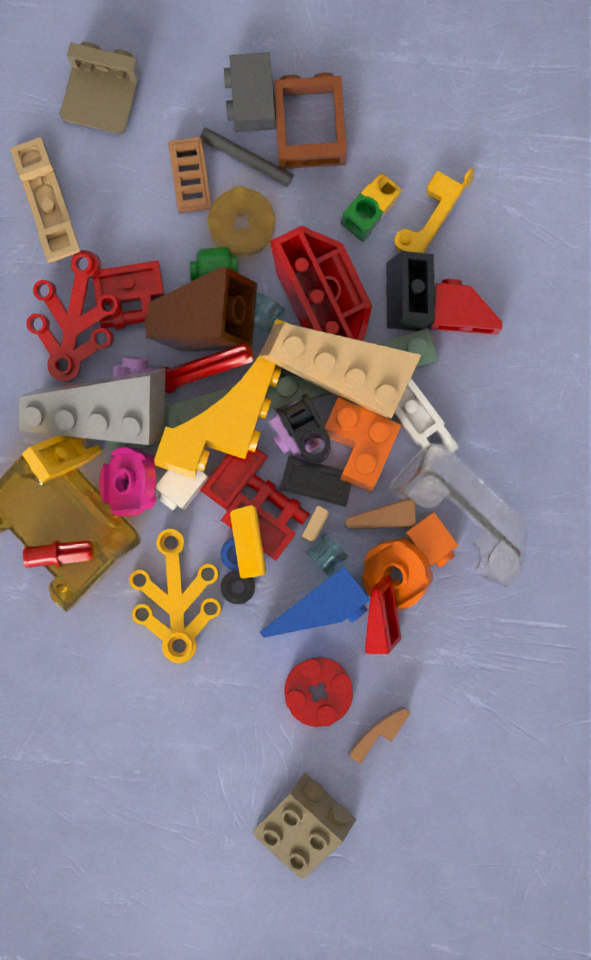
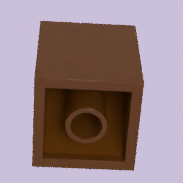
M219 267L150 302L148 314L145 318L146 338L179 351H222L242 343L252 347L258 283L228 267Z

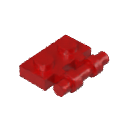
M159 260L101 269L92 278L97 305L100 297L105 294L115 295L121 302V308L117 314L108 315L100 320L101 328L105 329L114 327L115 330L126 329V325L145 322L148 306L152 302V298L165 295ZM109 298L105 301L104 306L111 305L112 310L114 308V301ZM141 300L142 309L123 312L122 303Z
M255 474L247 485L258 492L251 501L240 493L220 521L232 529L231 511L254 505L257 508L263 552L277 561L296 535L293 530L286 526L288 521L292 517L303 525L310 516V513L300 507L301 503L295 498L290 500L275 489L277 485L269 479L264 481ZM266 500H269L282 510L277 519L261 508Z

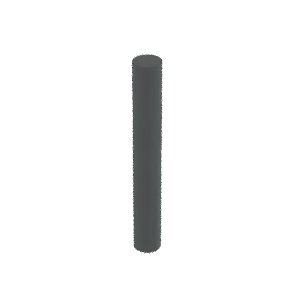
M206 127L203 129L200 137L205 143L286 187L290 185L293 174Z

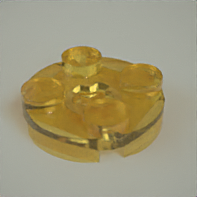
M237 186L232 190L224 192L213 202L207 222L212 240L217 247H227L232 255L244 256L249 254L250 256L261 252L270 243L274 235L275 215L270 202L262 194L243 186ZM237 215L241 217L244 215L248 216L247 221L250 227L248 229L240 227L238 230L235 229L236 221L234 218Z

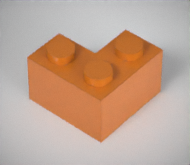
M338 397L324 428L330 439L353 449L340 480L347 481L353 486L372 493L401 428V424Z

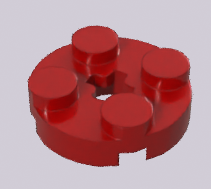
M325 657L306 659L297 664L287 676L284 686L285 703L291 714L301 723L312 727L331 726L340 720L351 706L353 699L352 681L345 669L334 660ZM319 682L325 684L324 690L328 693L326 699L320 698L316 702L312 700L313 694L308 690L311 685L317 686Z

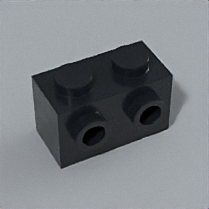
M401 251L386 262L388 329L419 331L435 321L434 254Z

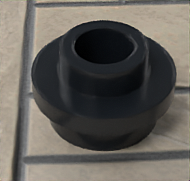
M231 571L224 576L221 582V593L228 602L243 604L252 598L255 592V583L252 577L243 579L240 577L239 571ZM237 580L242 581L245 586L244 591L240 594H235L231 588L233 582Z

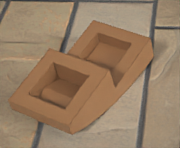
M402 706L381 717L357 739L348 751V756L361 764L379 735L392 742L411 712Z

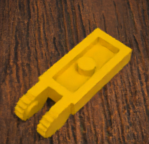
M58 435L30 446L22 455L31 470L43 483L83 466L99 456L103 451L99 445L85 449L82 443L87 438Z

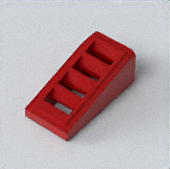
M384 576L371 589L365 641V653L389 654L402 639L391 576Z

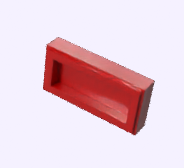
M257 447L255 452L248 450L245 459L227 454L200 491L228 511L239 494L246 488L251 478L268 459V456Z

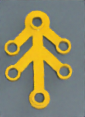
M166 529L158 535L156 544L158 550L165 555L168 595L151 581L150 575L144 570L132 572L129 577V583L133 589L144 592L170 615L171 629L153 616V610L147 604L135 606L132 610V618L134 622L146 626L163 641L162 651L168 660L174 663H184L190 660L196 652L197 644L195 637L211 619L220 615L222 607L220 602L214 598L204 600L200 607L201 612L186 628L184 613L208 585L217 581L219 572L212 564L202 565L198 570V576L182 594L179 554L185 547V539L179 531ZM171 536L175 537L178 541L177 547L172 550L168 549L165 545L166 539ZM205 568H212L214 570L215 576L210 581H206L202 577V571ZM139 573L146 577V583L142 587H138L134 583V577ZM208 602H214L217 605V612L214 615H208L205 612V605ZM140 608H145L149 612V617L145 621H140L137 618L136 614ZM182 639L186 643V648L183 652H176L174 650L173 644L175 640Z

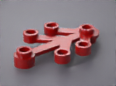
M81 250V252L74 254L71 260V268L75 273L68 312L57 296L56 286L53 282L39 280L33 287L34 296L45 302L64 332L61 345L49 329L50 321L47 316L35 313L30 315L26 322L27 329L39 336L50 354L47 363L50 375L61 382L74 380L81 371L82 361L100 349H107L112 346L114 335L109 329L105 328L94 330L91 340L76 348L79 334L106 316L117 314L121 308V302L117 296L105 294L100 297L97 306L82 315L89 278L95 277L101 270L99 256L87 250ZM85 257L89 264L85 270H81L79 262ZM44 284H47L49 294L43 297L40 289ZM109 298L114 301V308L111 311H107L104 306L105 301ZM36 318H40L43 322L40 330H36L34 327ZM102 332L107 335V342L104 345L98 342V335ZM63 358L68 362V368L65 371L59 368V362Z

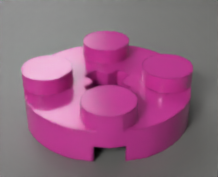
M121 447L115 449L110 454V456L114 457L109 464H103L100 472V496L103 503H109L113 509L109 511L113 515L135 517L140 515L145 509H152L156 503L155 458L137 448ZM127 479H129V485H128V486H126V484H125V482H126Z

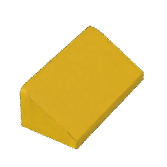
M251 505L232 510L230 516L240 577L244 579L263 576L267 572L257 508Z

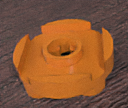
M406 538L383 541L372 548L364 559L365 565L364 573H362V582L370 597L371 589L384 576H390L389 574L392 573L390 566H394L396 569L399 568L402 571L403 581L401 582L398 578L393 580L397 609H406L416 604L426 594L433 580V573L430 570L427 558L419 548Z

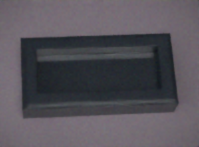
M288 456L280 490L346 507L352 484L340 480L344 470Z

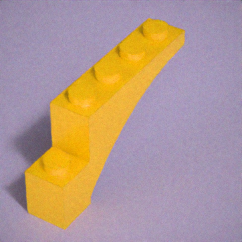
M276 319L274 325L287 322ZM258 356L243 378L222 399L203 413L175 428L165 427L154 459L155 466L195 479L198 470H205L209 459L210 451L205 450V447L243 459L246 458L248 450L255 452L261 434L255 428L259 418L266 419L271 404V399L266 398L269 385L277 386L282 368Z

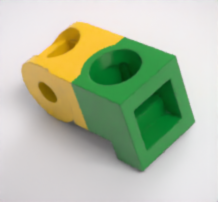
M384 173L379 174L344 211L340 224L361 242H364L374 227L399 199L403 189Z

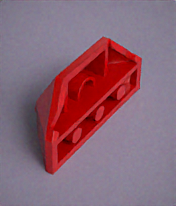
M302 225L271 240L270 244L277 277L301 327L363 341L368 327L372 304L344 244Z

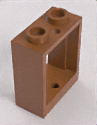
M323 72L315 74L311 78L285 75L280 80H274L279 167L282 169L346 165L347 151L341 76H334L332 73ZM333 93L336 142L286 146L283 96Z

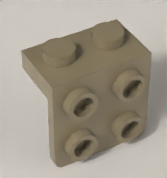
M70 42L67 57L72 69L60 111L62 120L110 133L123 134L127 128L141 74L137 58L124 50L116 49L114 52L101 50L98 45L90 42H81V45Z
M304 773L295 782L286 797L257 825L253 834L256 839L298 877L305 878L344 841L356 818L349 813L346 807L333 799L318 782Z

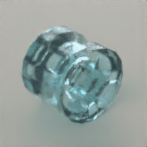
M257 293L254 326L270 333L277 317H281L285 312L284 307L268 296Z
M326 533L320 537V542L315 547H309L305 551L328 576L334 571V566L338 562H343L348 558V555Z

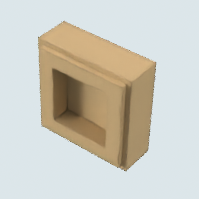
M317 506L301 538L311 543L315 542L329 515L328 510Z

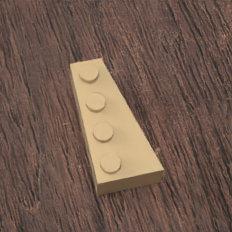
M287 323L275 324L259 355L326 391L385 418L393 417L421 357L420 354Z

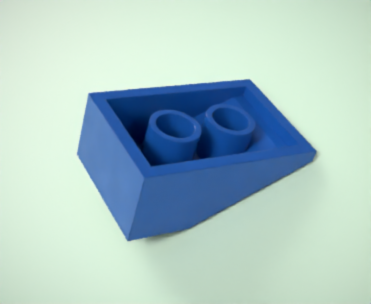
M343 566L261 630L260 634L265 638L340 623L346 619L353 623L368 611L365 604L370 599Z

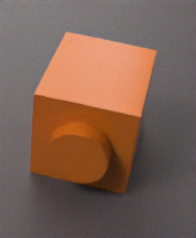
M434 512L404 533L405 537L422 551L428 560L429 566L436 563L438 568H440L455 557L452 550L459 546Z

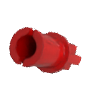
M54 540L53 544L24 546L23 562L27 569L47 565H55L59 568L62 567L63 563L89 561L94 556L93 545L89 540L60 543L59 540Z

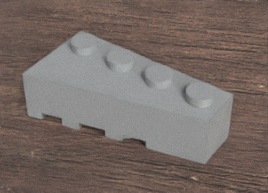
M165 368L107 379L102 378L88 382L42 388L19 397V431L143 445L154 443L162 438L164 433Z

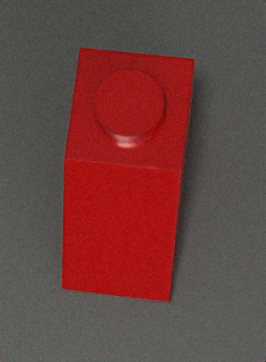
M444 279L442 283H436L434 287L435 321L431 323L430 330L490 335L499 334L502 330L503 322L471 286L462 285V281L457 279Z

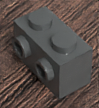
M270 52L229 55L230 67L224 68L225 89L232 88L233 99L226 101L228 121H234L236 132L276 129Z

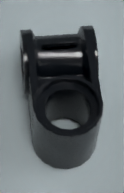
M304 394L299 402L284 410L279 408L275 411L302 457L310 463L318 464L328 458L331 450V441L311 399L307 394ZM311 438H319L325 443V448L318 454H311L305 449V444Z

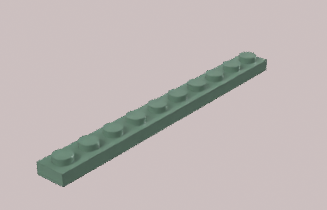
M429 328L376 343L377 345L420 354L421 357L415 369L438 362ZM285 370L280 373L276 387L269 385L266 398L271 399V404L268 412L288 407L296 400L299 402L304 394H307L312 400L332 393ZM234 386L165 406L164 430L165 427L175 428L203 413L222 399ZM162 438L150 445L107 441L110 453H112L115 449L121 447L141 450L159 445Z

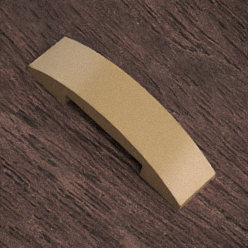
M42 137L11 147L10 151L18 175L23 183L47 262L51 263L81 252L61 188Z

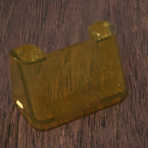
M22 455L0 479V533L10 530L25 546L29 547L53 544L54 540H59L60 543L89 540L93 545L94 556L92 560L63 563L62 567L59 568L55 565L44 566L55 577L49 584L50 597L54 603L61 606L66 612L75 607L141 543V537L137 530L124 516H116L109 511L113 510L109 503H103L100 491L78 468L41 483Z

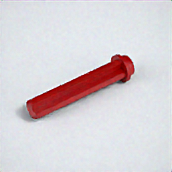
M242 343L173 368L162 367L165 368V392L168 394L173 393L177 387L251 363L254 360L252 347Z

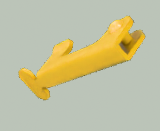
M473 168L467 171L462 184L440 171L435 172L426 189L428 190L427 195L440 201V203L421 231L413 232L409 229H403L397 232L394 241L399 253L401 251L425 253L465 188L470 186L474 178Z

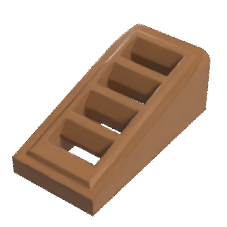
M194 137L169 141L178 213L212 209L202 138ZM197 152V155L178 158V155ZM199 165L198 170L180 172L179 167ZM201 179V184L182 186L181 181ZM203 192V198L184 200L183 198L185 194Z
M409 498L351 516L345 520V528H412L416 524L415 498Z

